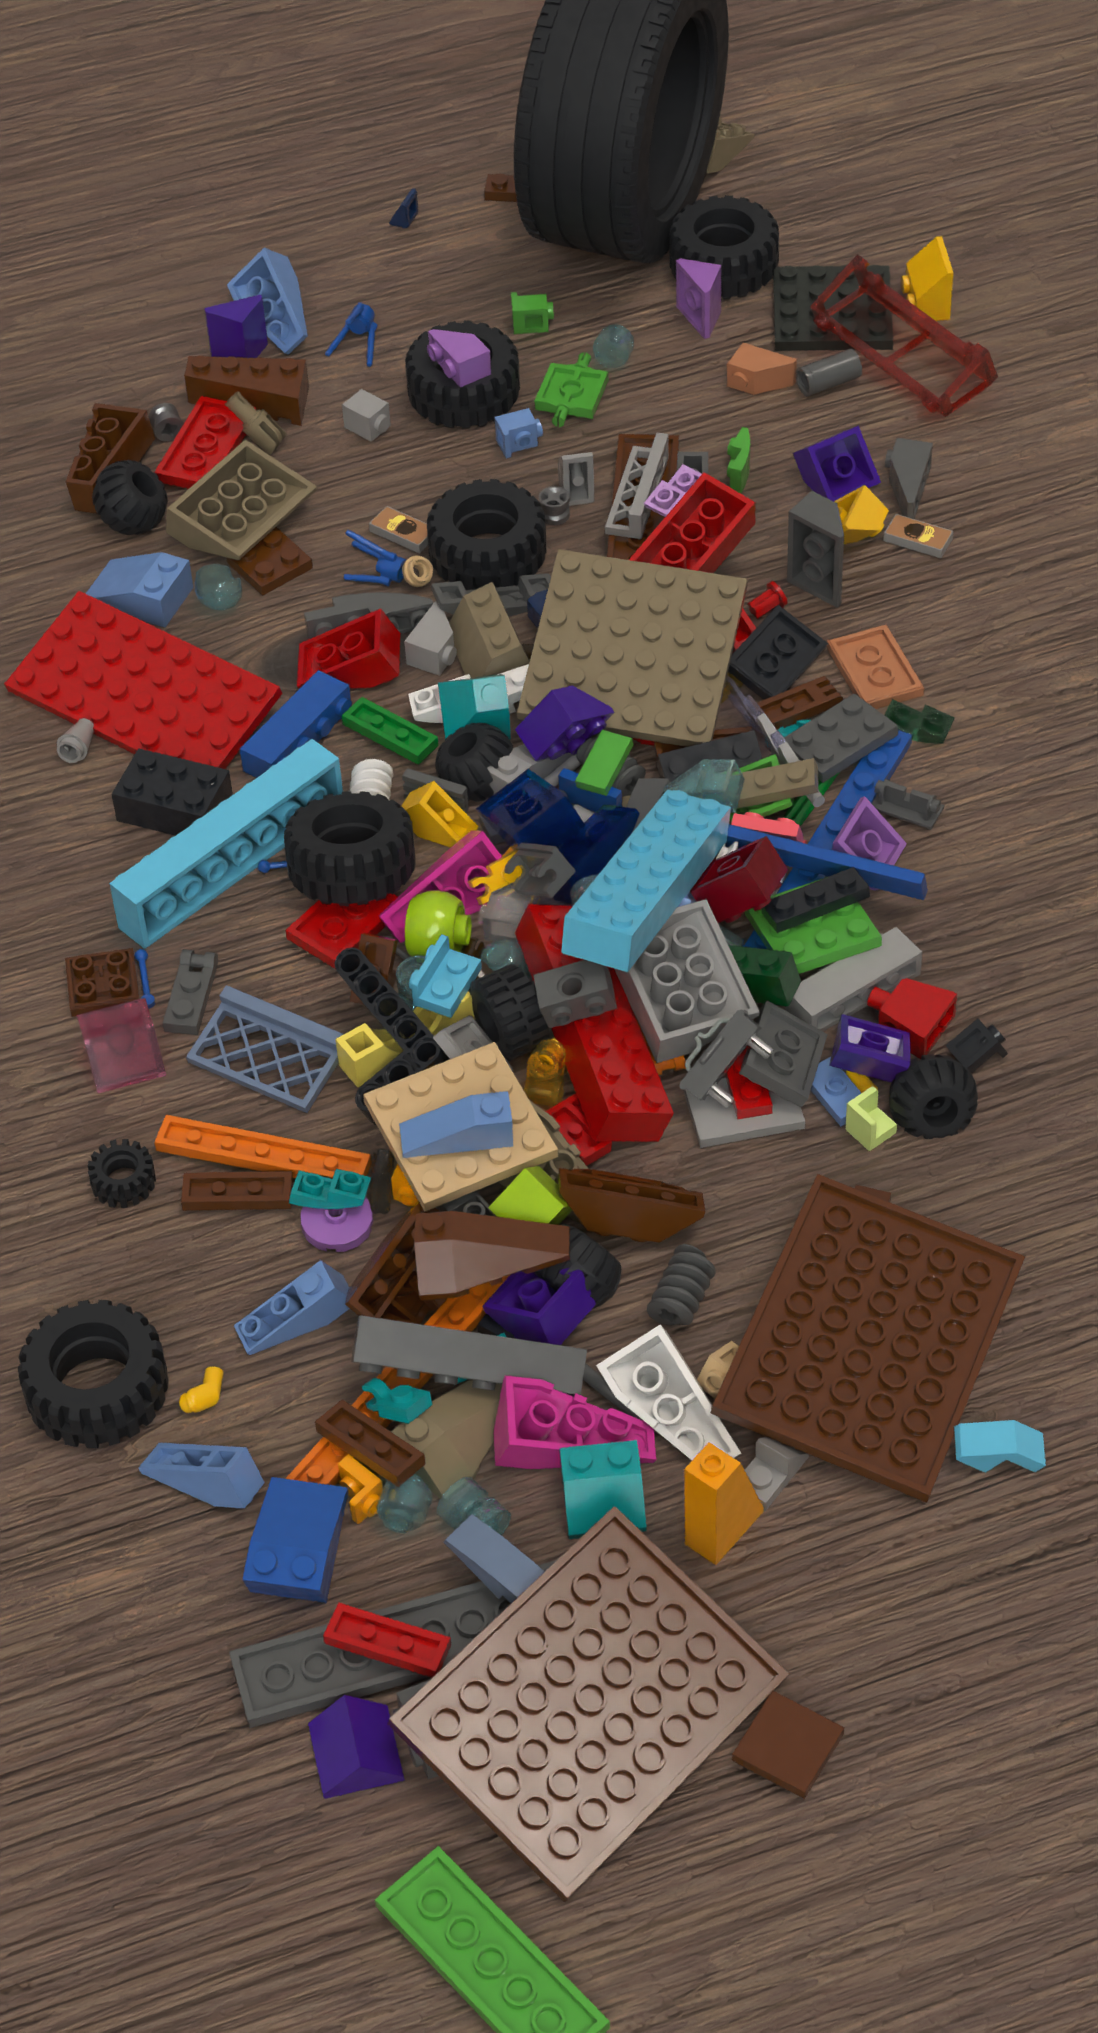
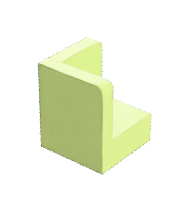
M871 1086L849 1101L846 1109L845 1130L869 1151L896 1134L897 1124L877 1107L878 1090L874 1086Z

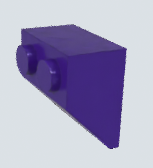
M859 425L793 452L803 481L815 493L831 501H835L863 485L870 488L881 483Z
M569 1268L562 1269L559 1273L565 1275ZM582 1270L569 1272L570 1277L557 1291L551 1288V1285L536 1275L535 1272L526 1274L520 1271L511 1274L482 1307L485 1313L505 1330L512 1333L516 1339L561 1345L592 1310L596 1302L590 1297V1289L586 1290L585 1277Z

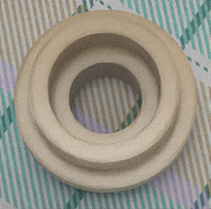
M412 556L403 564V577L411 586L422 587L428 584L432 578V564L424 557ZM413 567L418 569L419 577L414 573Z

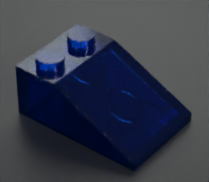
M529 768L476 808L479 814L513 850H519L517 847L521 842L556 846L558 848L561 844L573 840L578 835V831L586 826L567 796Z
M603 805L557 847L576 872L553 896L555 901L575 904L632 834L640 815L636 808Z

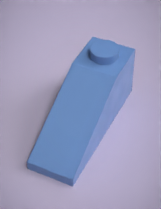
M508 1091L470 1095L399 1124L403 1158L513 1147V1126Z
M158 1443L139 1466L141 1474L215 1507L245 1509L265 1483L247 1447Z

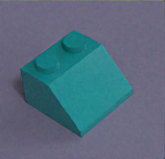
M637 1440L560 1448L561 1476L569 1539L581 1538L614 1506L641 1532L647 1531Z

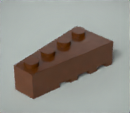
M232 356L188 357L184 374L188 403L196 404L201 396L228 401L232 395L239 391L253 407H256V410L264 409L274 421H278L281 417L291 419V424L302 426L309 390L306 359L242 358Z
M94 403L92 408L94 415L92 419H88L86 425L87 434L85 438H81L79 444L80 453L78 456H75L66 479V485L75 511L97 514L92 494L100 472L105 467L118 461L134 460L139 462L153 443L155 436L147 410Z

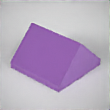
M681 258L676 260V307L704 339L710 338L721 313V265Z
M864 796L860 798L834 840L832 850L894 865L907 843ZM869 887V889H872V890H875V891H876V890H879V889H877V888Z

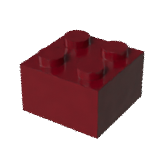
M765 836L713 860L690 893L696 902L707 899L717 923L722 921L731 923L738 919L746 910L752 908L754 911H757L771 902L770 897L772 893L782 885L780 881L788 871V868L769 838Z

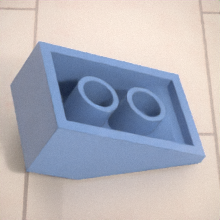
M163 552L111 559L86 594L146 623L165 628L193 589L190 562L188 559Z

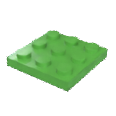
M808 884L772 895L770 898L773 899L775 897L786 894ZM859 902L779 933L766 920L761 909L754 911L751 908L745 911L746 917L768 950L792 952L799 974L882 946L881 934Z

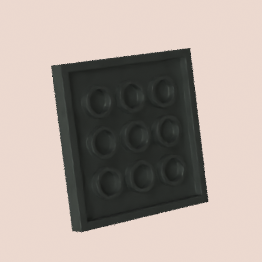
M815 265L784 266L774 269L775 351L893 350L889 266Z

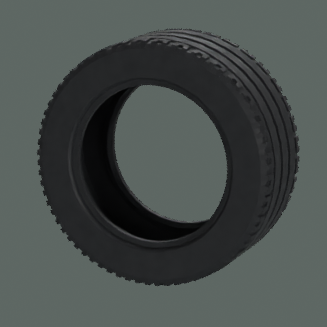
M545 0L526 59L518 100L514 135L513 166L515 193L521 221L529 235L547 243L642 263H655L668 252L669 229L672 221L688 204L692 206L696 201L705 177L717 132L728 60L729 23L726 0Z

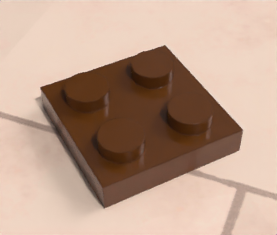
M277 527L240 560L226 557L227 564L262 596L313 569L312 559Z

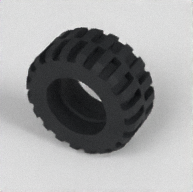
M725 195L722 198L710 196L707 200H696L692 206L688 204L675 216L669 229V264L673 276L676 279V260L682 258L721 265V297L723 299H731V296H738L740 298L746 296L748 292L754 293L760 290L762 285L765 286L772 279L774 269L778 267L779 227L777 221L761 204L757 202L751 203L749 199L744 197L737 199L732 195Z
M464 320V323L452 321L447 322L445 326H440L439 324L432 327V329L475 334L490 350L491 375L463 387H459L452 378H448L443 368L437 362H433L427 352V345H429L427 331L423 332L418 337V340L412 343L405 358L409 401L412 407L423 418H429L431 423L436 425L441 423L445 427L453 429L454 426H461L462 429H469L473 425H478V427L484 426L490 420L494 422L496 416H500L502 413L506 414L517 401L520 390L518 351L513 345V341L506 334L503 335V332L498 328H489V325L479 322V324H474L472 321Z
M482 479L473 480L471 484L466 485V483L457 485L453 491L449 489L441 496L442 499L438 498L432 506L427 517L429 556L432 567L443 580H449V582L461 581L465 590L478 589L493 582L495 587L517 586L520 576L535 575L543 565L545 554L547 553L544 510L541 508L539 501L534 496H531V493L523 487L518 489L516 484L508 481L506 484L500 483L498 479H490V482H482ZM487 533L501 535L490 539L473 538V536Z
M346 791L340 795H333V793L324 795L323 799L309 801L305 808L301 806L291 816L285 826L284 844L289 879L297 890L314 901L319 899L323 904L331 905V903H338L339 906H349L352 903L364 905L374 899L379 901L384 899L388 893L394 894L402 885L407 883L415 870L413 826L410 816L399 803L393 799L389 801L384 795L377 794L374 796L370 792L360 791V793Z
M89 1300L79 1301L78 1306L75 1307L63 1306L57 1309L58 1314L51 1317L48 1315L39 1322L40 1328L38 1330L34 1328L27 1336V1345L21 1348L19 1354L20 1365L18 1366V1376L27 1409L32 1415L33 1422L39 1429L45 1430L46 1435L56 1441L63 1438L65 1445L78 1447L79 1443L86 1444V1448H99L101 1443L108 1442L109 1446L120 1443V1438L126 1435L131 1438L140 1432L139 1427L142 1424L148 1426L156 1417L155 1410L159 1411L166 1399L164 1393L168 1390L169 1380L159 1334L155 1327L149 1324L148 1319L143 1314L137 1311L133 1314L132 1307L122 1303L113 1306L109 1300H99L96 1304H90ZM107 1358L126 1365L117 1378L98 1388L77 1389L62 1383L63 1378L72 1368L91 1359Z

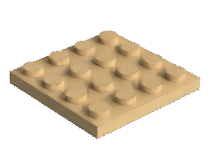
M495 1042L363 1094L367 1109L424 1211L516 1175L526 1167H535L558 1157V1148ZM508 1091L513 1126V1147L403 1158L400 1123L470 1095Z

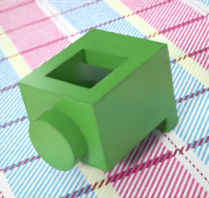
M511 292L514 334L549 332L548 320H554L553 302H547L546 294L517 296V292Z

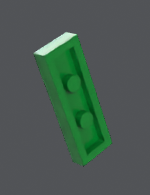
M364 697L357 700L341 715L344 726L417 765L439 746L438 736Z

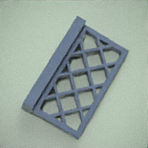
M226 985L219 995L221 1004L186 1056L188 1063L308 1113L338 1065L335 1039L344 1034ZM225 1016L238 1020L239 1028L224 1033L219 1031V1025ZM259 1030L268 1033L269 1040L252 1046L249 1045L246 1034ZM243 1036L246 1047L226 1054L223 1042ZM219 1043L222 1055L211 1059L200 1056L204 1048ZM287 1043H293L298 1046L299 1053L279 1059L277 1046ZM272 1048L275 1060L256 1066L252 1054ZM318 1055L328 1058L324 1067L309 1071L306 1059ZM246 1056L249 1057L252 1068L239 1072L231 1070L230 1061ZM302 1061L306 1073L285 1079L282 1067ZM275 1069L279 1070L281 1081L268 1085L260 1082L259 1074ZM309 1082L310 1089L303 1100L290 1095L288 1087Z

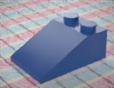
M271 1477L250 1540L242 1579L249 1592L327 1603L349 1491L348 1487Z

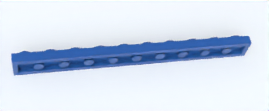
M898 730L896 737L860 759L808 844L832 850L834 840L860 798L865 796L872 804L878 794L874 792L877 781L890 780L912 744L911 734ZM793 867L777 894L829 876ZM754 929L744 947L767 949Z

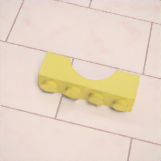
M469 991L464 996L452 1018L420 1007H416L413 1011L434 1036L440 1030L469 1015L475 1020L472 997ZM366 1023L335 1039L339 1066L358 1088L403 1052L401 1047L385 1029H372Z

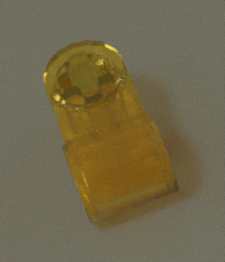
M545 1039L540 1041L528 1059L523 1091L534 1104L553 1107L563 1101L566 1051L557 1040ZM540 1055L549 1056L554 1064H545L541 1060Z

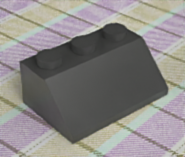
M811 491L789 511L787 582L838 608L841 605L844 549V532L838 504Z

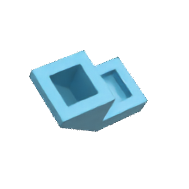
M1018 1421L961 1423L954 1427L956 1460L986 1473L1005 1460L1033 1472H1037L1046 1466L1043 1433Z

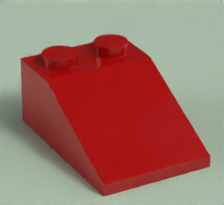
M380 608L299 643L297 687L300 689L318 670L349 684L350 688H372L391 681L399 676L400 632Z

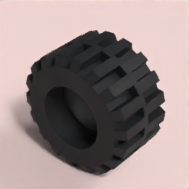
M509 964L471 982L470 995L472 997L475 1019L490 1040L496 1043L507 1061L533 1051L549 1041L550 1029L539 1009L536 988L520 968L514 964Z

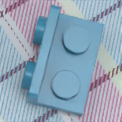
M441 935L435 945L429 946L425 955V961L420 969H415L410 977L409 989L412 990L413 1005L452 1018L468 992L471 982L476 979L482 969L481 959L450 949L449 937Z

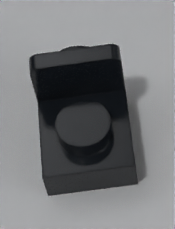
M978 1018L945 1045L970 1073L974 1072L996 1052L1002 1058L1008 1054L1001 1045L1006 1040L993 1024L986 1028Z

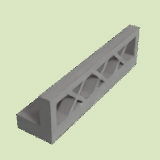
M656 433L651 448L632 447L605 525V534L642 539L651 509L645 507L644 502L661 482L669 458V434ZM637 458H646V464L641 466L637 462ZM641 476L639 485L634 486L630 482ZM634 497L632 505L627 507L623 501ZM627 517L629 519V526L615 524V522Z

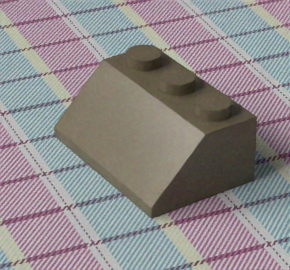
M493 582L464 595L449 624L453 631L454 647L457 649L456 655L465 675L470 674L471 678L497 675L529 664L530 661Z

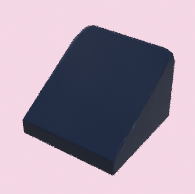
M412 188L389 221L390 225L402 228L410 226L419 212L416 189Z

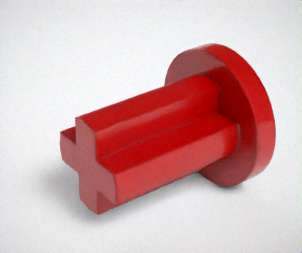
M770 581L767 584V590L747 604L751 614H754L756 619H758L777 605L781 607L786 606L788 601L780 586L774 581Z

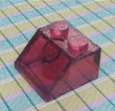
M145 998L77 1015L83 1045L97 1093L166 1076L154 1025Z

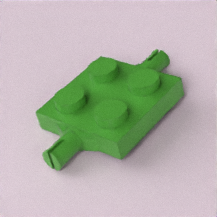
M584 352L580 353L576 364L551 363L535 399V410L555 413L552 423L556 427L558 423L559 427H562L568 415L590 419L594 417L608 383V371L595 370L588 367L591 361V356L588 353L585 354V357Z

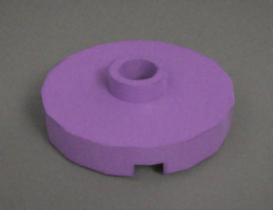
M366 1197L362 1206L344 1209L303 1207L301 1210V1228L305 1238L314 1247L323 1251H327V1248L336 1249V1252H346L358 1247L369 1237L372 1230L373 1211Z

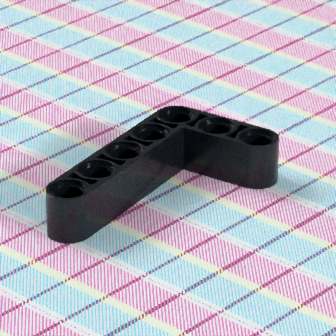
M347 948L341 951L335 959L336 971L403 1050L402 1053L365 1082L355 1095L357 1107L371 1123L376 1125L364 1103L363 1094L450 1059L433 1039L434 1035L366 956L357 948Z

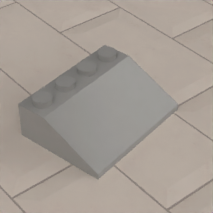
M707 899L677 907L629 972L614 968L656 1063L692 1053L697 1046L694 1038L699 1032L703 1034L708 1033L719 1019H731L737 1010H747L748 1016L751 1019L756 1018L760 1013ZM722 1023L710 1038L701 1039L702 1047L712 1042L727 1023Z

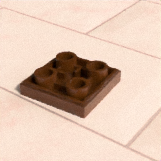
M133 948L65 958L72 1017L141 1007Z
M772 1690L734 1750L732 1761L805 1799L842 1739L845 1727Z

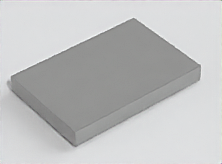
M722 1078L717 1085L730 1095L727 1080ZM684 1090L700 1148L805 1129L802 1109L768 1090L773 1105L772 1114L737 1120L733 1103H730L731 1105L726 1108L710 1094L705 1100H700L689 1090ZM714 1090L718 1095L725 1099L721 1094Z

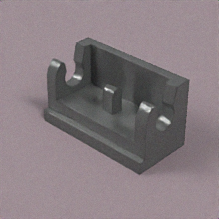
M522 842L517 847L519 850L507 862L504 869L505 873L510 874L516 866L519 865L522 868L521 876L515 880L512 886L517 893L552 898L576 872L556 846Z

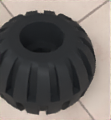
M134 460L118 461L105 467L96 480V486L92 494L94 508L97 514L101 516V520L120 534L140 535L154 529L165 514L168 500L167 492L162 481H159L157 474L150 471L151 469L145 464Z
M486 723L468 724L455 730V733L450 734L439 747L435 760L438 778L466 786L468 801H484L485 798H491L494 794L493 789L490 787L493 779L487 768L492 766L497 769L499 759L509 756L513 750V745L508 736L497 727Z
M941 1054L922 1055L919 1061L916 1058L912 1059L908 1070L895 1075L889 1090V1106L894 1121L899 1126L905 1127V1132L915 1137L922 1135L924 1139L945 1138L948 1135L958 1134L957 1130L960 1128L964 1130L971 1122L970 1118H973L978 1105L976 1082L970 1071L956 1059Z
M562 1224V1226L570 1227V1260L535 1271V1273L557 1291L570 1277L569 1272L582 1270L585 1277L586 1290L590 1289V1297L596 1302V1305L592 1308L594 1309L604 1304L615 1294L621 1279V1264L610 1252L592 1238L571 1225ZM569 1268L565 1275L559 1273L562 1269Z

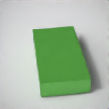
M602 730L575 780L576 787L607 796L634 745L632 738Z

